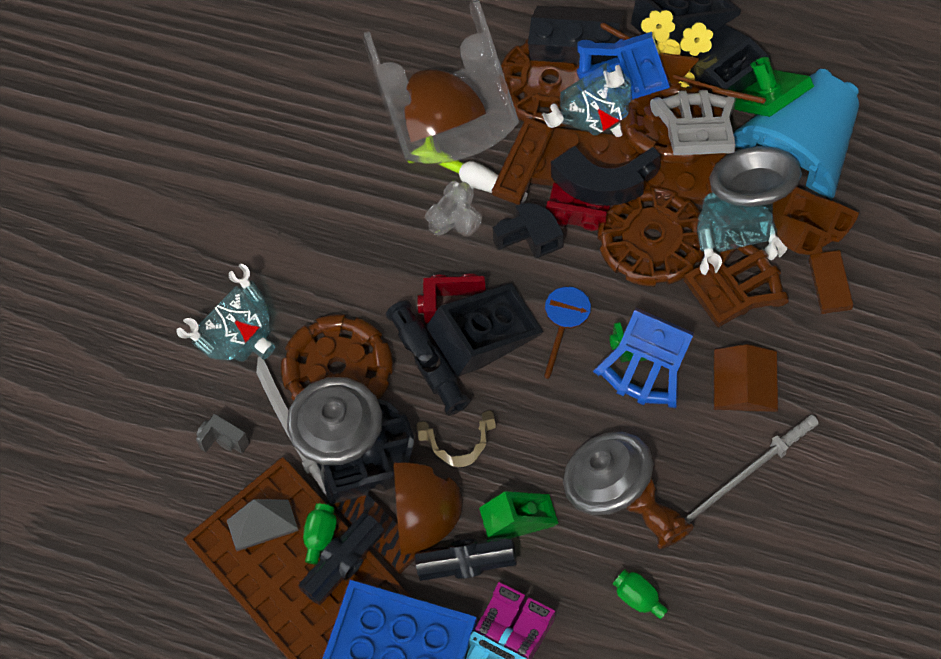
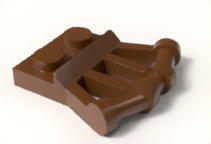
M737 232L735 236L738 238H732V240L743 245L740 239V233ZM742 235V239L746 246L742 247L730 240L727 244L729 248L721 251L719 256L722 259V264L716 274L714 266L708 263L709 270L706 275L701 273L700 266L684 275V282L718 328L741 314L745 315L750 309L765 306L780 307L789 302L787 293L783 292L779 277L781 271L777 266L771 265L768 261L769 255L764 249L760 250L744 240V235ZM736 250L748 256L729 268H726L724 265ZM753 266L760 269L761 273L740 285L734 279V277ZM769 283L770 294L752 297L746 295L759 286Z

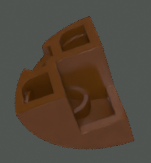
M439 70L418 71L411 76L407 84L406 90L411 96V103L405 106V119L411 142L450 130L486 114L484 105L474 90L463 80L450 73Z
M798 187L785 198L773 202L772 210L775 231L781 242L788 249L805 255L823 252L822 247L830 242L841 241L850 231L859 215L857 211L811 194Z
M394 463L401 555L425 550L445 538L460 518L463 498L459 487L450 477L443 480L435 476L431 467L414 463Z

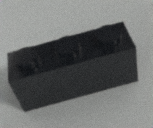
M537 6L531 17L528 49L530 60L579 64L580 53L577 51L579 41L590 40L595 43H616L620 40V38L602 29L601 24L606 23L622 32L624 11ZM592 55L591 64H598L618 56Z

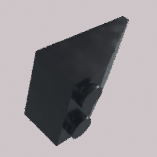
M635 0L631 25L641 35L646 34L641 28L642 21L645 18H650L649 15L654 10H657L659 13L663 10H668L672 13V22L675 24L674 31L669 32V38L677 41L680 45L681 39L684 38L683 31L686 28L692 29L695 23L701 22L706 26V29L713 32L738 17L741 10L730 0Z
M512 283L442 305L426 326L457 377L487 366L543 333V330Z

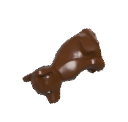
M651 479L642 495L626 509L629 512L642 515L646 526L658 538L657 547L663 549L685 538L693 530L694 526L688 523L676 511L655 502V486Z

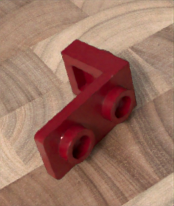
M469 273L461 277H447L446 275L438 274L430 278H423V295H418L417 301L418 313H424L425 324L429 323L437 311V296L476 295L485 292V276Z

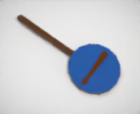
M574 287L558 288L549 294L546 300V315L554 325L559 326L544 374L546 379H549L565 328L571 329L582 325L590 315L591 304L589 298L583 291Z

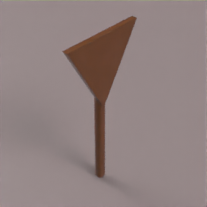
M606 23L601 24L602 29L620 39L627 40L631 38ZM659 53L668 80L672 85H677L680 82L674 79L673 75L684 77L699 60V58Z
M673 75L674 79L702 90H712L713 93L761 104L766 102V99L763 97L726 90Z

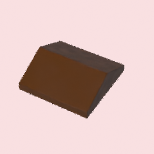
M748 344L715 349L714 410L777 412V351Z

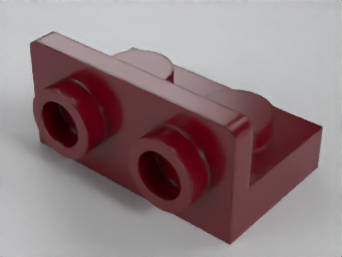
M553 183L546 209L553 214L559 225L571 224L581 226L589 231H596L600 223L605 222L604 225H606L607 212L605 210H609L610 206L582 202L570 196L558 184Z

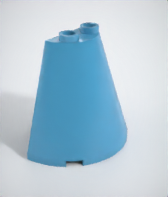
M818 69L816 73L810 75L814 85L812 89L770 117L756 115L738 128L733 135L735 147L738 149L762 145L764 147H776L789 152L799 161L800 167L809 171L806 186L832 200L836 193L859 109L857 97L859 90L854 84L844 83L832 76L828 70Z

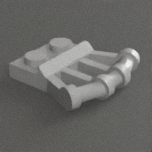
M699 90L698 93L688 94L687 91H678L676 95L664 99L657 97L650 101L652 113L655 116H659L668 127V136L671 141L673 155L734 153L735 140L730 117L735 107L736 98L708 93L707 90ZM690 105H699L703 117L692 118ZM711 106L724 108L722 116L713 117ZM678 107L682 118L677 119L670 109Z

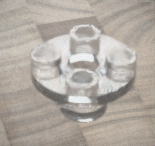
M452 181L444 189V196L439 203L433 205L427 211L425 219L429 222V230L436 236L443 235L453 228L462 236L468 237L474 234L480 227L482 214L470 205L474 196V188L467 182L458 184L456 181Z

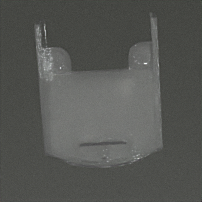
M471 0L469 5L478 34L465 38L460 47V55L465 69L450 74L460 78L474 90L484 105L486 114L458 127L411 142L406 125L405 106L411 103V96L406 90L408 80L405 71L397 63L388 62L380 64L370 31L363 34V42L381 93V98L405 160L424 164H441L467 159L496 145L519 123L479 0Z

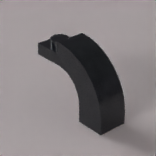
M573 146L551 161V177L566 193L582 202L602 206L619 205L643 195L644 180L649 181L657 175L660 168L661 155L652 147L630 163L619 168L610 169L594 165L585 158L576 146Z

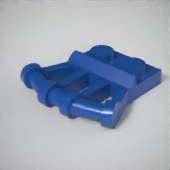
M652 32L627 40L622 38L616 43H595L590 40H581L577 44L580 59L579 68L576 72L579 79L584 82L583 90L603 101L615 102L613 110L618 107L621 109L635 98L670 88ZM592 55L618 56L598 64H591ZM620 65L627 84L616 88L604 87V85H607L606 81L597 82L594 77L603 75L605 70L609 73L616 71L615 66ZM627 86L629 87L613 100H608L607 97L602 98L597 93L601 89L608 93ZM585 93V96L595 101L602 111L610 116L615 113L614 111L610 114L613 104L603 103Z
M635 308L620 344L595 367L593 372L598 377L601 375L617 390L616 394L623 397L625 394L638 399L637 403L641 405L645 403L668 404V408H677L678 369L694 333ZM627 350L634 354L622 379L610 366ZM641 357L654 362L643 388L630 383ZM661 366L669 369L668 392L651 391Z

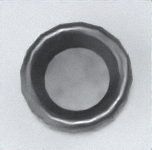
M756 146L740 149L726 155L714 166L709 180L712 192L720 200L735 206L755 207L771 204L785 198L797 187L802 173L799 161L789 152L776 147Z
M328 377L311 383L296 396L288 411L287 431L292 445L305 458L321 465H343L359 459L373 447L382 427V410L376 396L364 384L347 377Z
M626 432L604 433L588 440L575 451L566 465L563 478L566 498L577 510L590 515H608L627 508L642 495L651 481L654 463L650 448L638 436Z

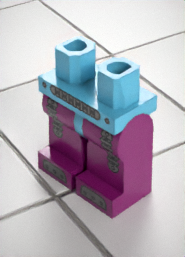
M498 582L491 601L471 635L466 659H532L555 621V610L530 597L525 603L524 594Z

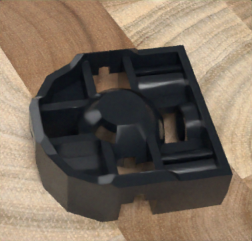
M377 399L382 410L381 432L373 447L363 457L343 465H321L316 462L330 504L365 496L368 494L369 489L376 488L378 484L384 486L385 490L393 489L395 487L394 463L410 462L415 438L407 416L398 411L388 401ZM406 432L407 436L405 439L388 442L389 438L401 436ZM370 463H374V466L377 465L379 474L368 477L365 468H368Z

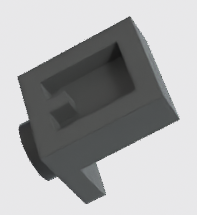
M216 414L209 421H204L197 431L196 441L199 448L204 452L208 451L215 440L228 451L235 449L240 453H243L249 445L244 431Z

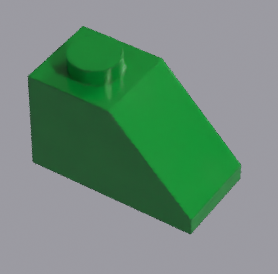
M505 491L479 508L488 538L512 536L514 538L559 524L549 494Z

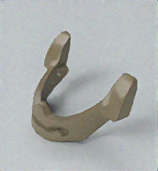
M491 410L481 414L482 420H479L480 426L478 428L481 431L480 440L469 454L451 456L445 450H440L435 442L436 435L433 432V428L429 429L426 421L417 423L418 440L429 441L434 453L450 466L465 467L475 462L485 448L487 431L496 428L494 414Z

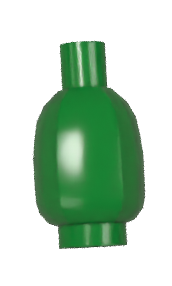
M317 503L315 509L307 515L303 531V542L308 549L305 558L306 563L317 565L320 552L333 539L337 519L333 514L335 508L330 505Z
M624 569L613 582V585L617 588V595L633 609L643 613L651 612L660 620L667 613L668 609L659 602V595L655 587L639 573H629Z

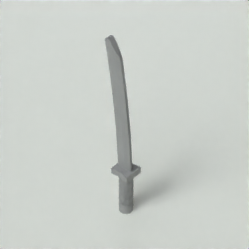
M259 356L256 373L289 437L287 431L289 410L274 383L263 356ZM296 449L303 461L302 465L306 473H312L320 488L323 489L324 494L327 495L316 462L305 458Z
M810 415L800 424L796 425L793 430L791 429L787 432L786 435H783L781 438L776 435L772 438L769 451L684 519L688 523L693 521L776 454L781 458L784 457L787 449L794 442L819 425L816 417Z

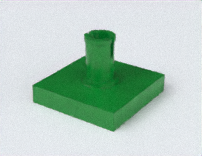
M762 57L757 59L756 62L751 63L757 81L740 93L763 97L766 99V102L761 104L736 98L734 110L770 117L812 89L814 85L810 76L772 70L769 58Z

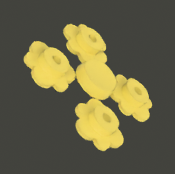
M654 10L650 13V18H645L641 23L642 30L646 33L652 32L654 39L658 41L656 45L659 53L680 55L682 49L683 51H689L692 56H697L700 52H708L712 47L710 39H712L713 33L711 30L706 29V26L701 22L695 23L692 29L686 28L683 31L684 38L681 39L680 45L677 41L669 38V32L674 31L675 24L672 22L673 15L668 10H663L660 13ZM690 71L683 77L695 81V76ZM681 81L679 82L682 83V87L690 86Z

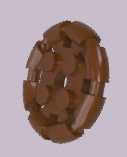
M528 39L525 40V44L520 47L516 45L509 51L501 63L500 70L502 72L497 77V86L500 98L504 105H509L511 114L522 122L527 117L546 124L542 116L543 112H538L539 106L549 108V113H551L550 106L557 104L560 112L572 115V120H563L559 126L554 128L571 125L576 122V118L581 115L583 117L587 115V104L582 94L584 86H579V82H583V80L579 79L576 72L579 65L575 67L573 63L530 61L527 57L529 55ZM520 72L521 77L513 76V74ZM546 75H554L558 78L553 84L545 83L542 79ZM603 75L594 77L597 82L603 81ZM524 93L525 98L519 100L517 96ZM586 97L589 104L590 113L594 108L591 105V103L594 101L591 98ZM571 100L575 102L578 109L582 108L581 112L577 110L578 112L576 110L573 111V108L569 111L570 109L567 106Z
M669 83L670 88L635 98L620 111L622 120L619 121L621 133L624 138L629 139L628 144L640 154L654 147L661 155L660 159H663V162L687 163L692 162L696 157L703 158L709 155H673L671 141L668 136V127L659 116H655L652 113L650 101L654 98L660 97L664 99L678 94V91H687V94L698 93L701 89L693 86L690 89L682 87V83L677 85ZM690 105L692 118H702V111L699 105ZM711 106L713 117H721L723 108ZM678 107L670 109L677 119L682 118ZM662 143L667 145V147H661L658 144Z
M650 186V189L644 190L643 195L637 199L613 205L609 210H605L607 212L606 225H604L605 222L599 224L598 239L601 240L602 246L599 249L607 265L615 273L620 272L625 275L627 281L642 286L655 287L656 283L663 282L669 285L684 279L685 274L694 270L693 266L695 263L701 262L705 250L701 230H704L703 226L706 223L695 204L689 199L684 200L678 196L679 192L664 187ZM655 191L664 192L670 194L671 196L665 197L664 194H662L661 196H655ZM651 201L652 208L642 209L641 202ZM672 206L678 210L676 213L670 210ZM628 214V217L624 220L620 215ZM688 227L692 232L683 233L682 228ZM649 229H655L660 232L661 237L656 240H650L644 233ZM616 236H622L621 242H614L613 239ZM680 249L686 252L685 258L677 254ZM629 256L637 260L633 266L626 262ZM664 263L665 270L654 271V267H660Z
M345 314L322 316L316 318L314 324L308 327L302 326L288 341L285 347L287 351L286 357L282 358L281 377L285 389L290 390L293 401L305 389L302 388L301 384L307 380L310 383H314L328 377H347L364 384L379 400L389 386V382H387L388 376L393 373V357L389 344L383 342L381 339L382 333L376 327L361 318L356 317L353 320L346 318ZM343 330L352 332L351 339L341 337ZM322 333L324 337L315 343L313 338ZM371 345L373 352L366 355L364 349ZM298 357H307L306 364L299 363L297 361ZM334 362H342L346 365L345 370L339 374L331 373L329 367ZM369 371L376 372L375 377L367 378Z

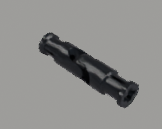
M404 300L395 303L385 313L386 318L389 321H393L398 329V337L404 347L415 355L414 360L417 368L433 394H438L445 405L444 411L446 415L450 416L461 412L468 406L471 399L468 395H463L456 383V375L439 349L431 344L429 332L421 321H417L411 311L410 302ZM440 358V366L435 371H424L423 368L434 367Z

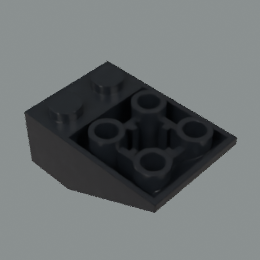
M723 25L712 32L713 37L710 39L712 47L708 52H700L697 56H692L689 51L681 49L680 56L699 58L698 62L690 70L695 76V81L736 92H742L757 81L751 67L752 62H756L757 59L762 57H768L770 60V56L750 37L727 25ZM707 90L708 93H712V94H716V95H721V94L713 93L712 90Z

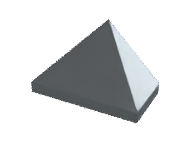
M253 499L227 520L236 551L299 531L289 500Z

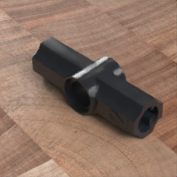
M363 512L341 538L336 537L325 547L321 553L320 561L299 583V589L310 600L320 606L343 579L345 581L350 579L358 571L364 561L363 557L384 535V528L373 517Z
M512 536L477 541L475 538H465L453 541L449 546L422 550L415 553L416 570L420 581L454 575L455 578L465 579L478 576L484 570L517 565L515 544Z

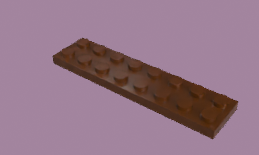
M554 128V133L530 183L553 186V183L556 182L551 177V161L573 146H576L585 158L594 165L610 169L622 167L641 154L628 144L629 139L623 136L616 137L610 134ZM658 144L661 147H667L665 144ZM731 153L709 154L703 158L696 157L692 162L666 163L663 162V159H660V168L657 175L649 181L644 180V190L650 189V186L668 188L679 192L678 196L684 200L689 199L694 204L717 205L718 207L756 212L759 209V206L745 207L729 204L720 200L712 192L709 180L711 172L720 160ZM655 191V196H661L662 194H664L665 197L671 196L670 194L664 192Z

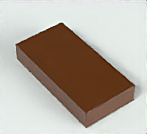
M840 250L810 255L809 264L821 314L852 310L853 302Z

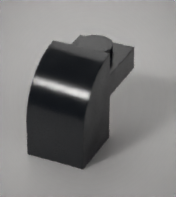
M525 203L516 205V218L503 219L496 226L492 227L493 241L497 250L526 239L535 259L563 248V232L557 220L549 210L537 204Z

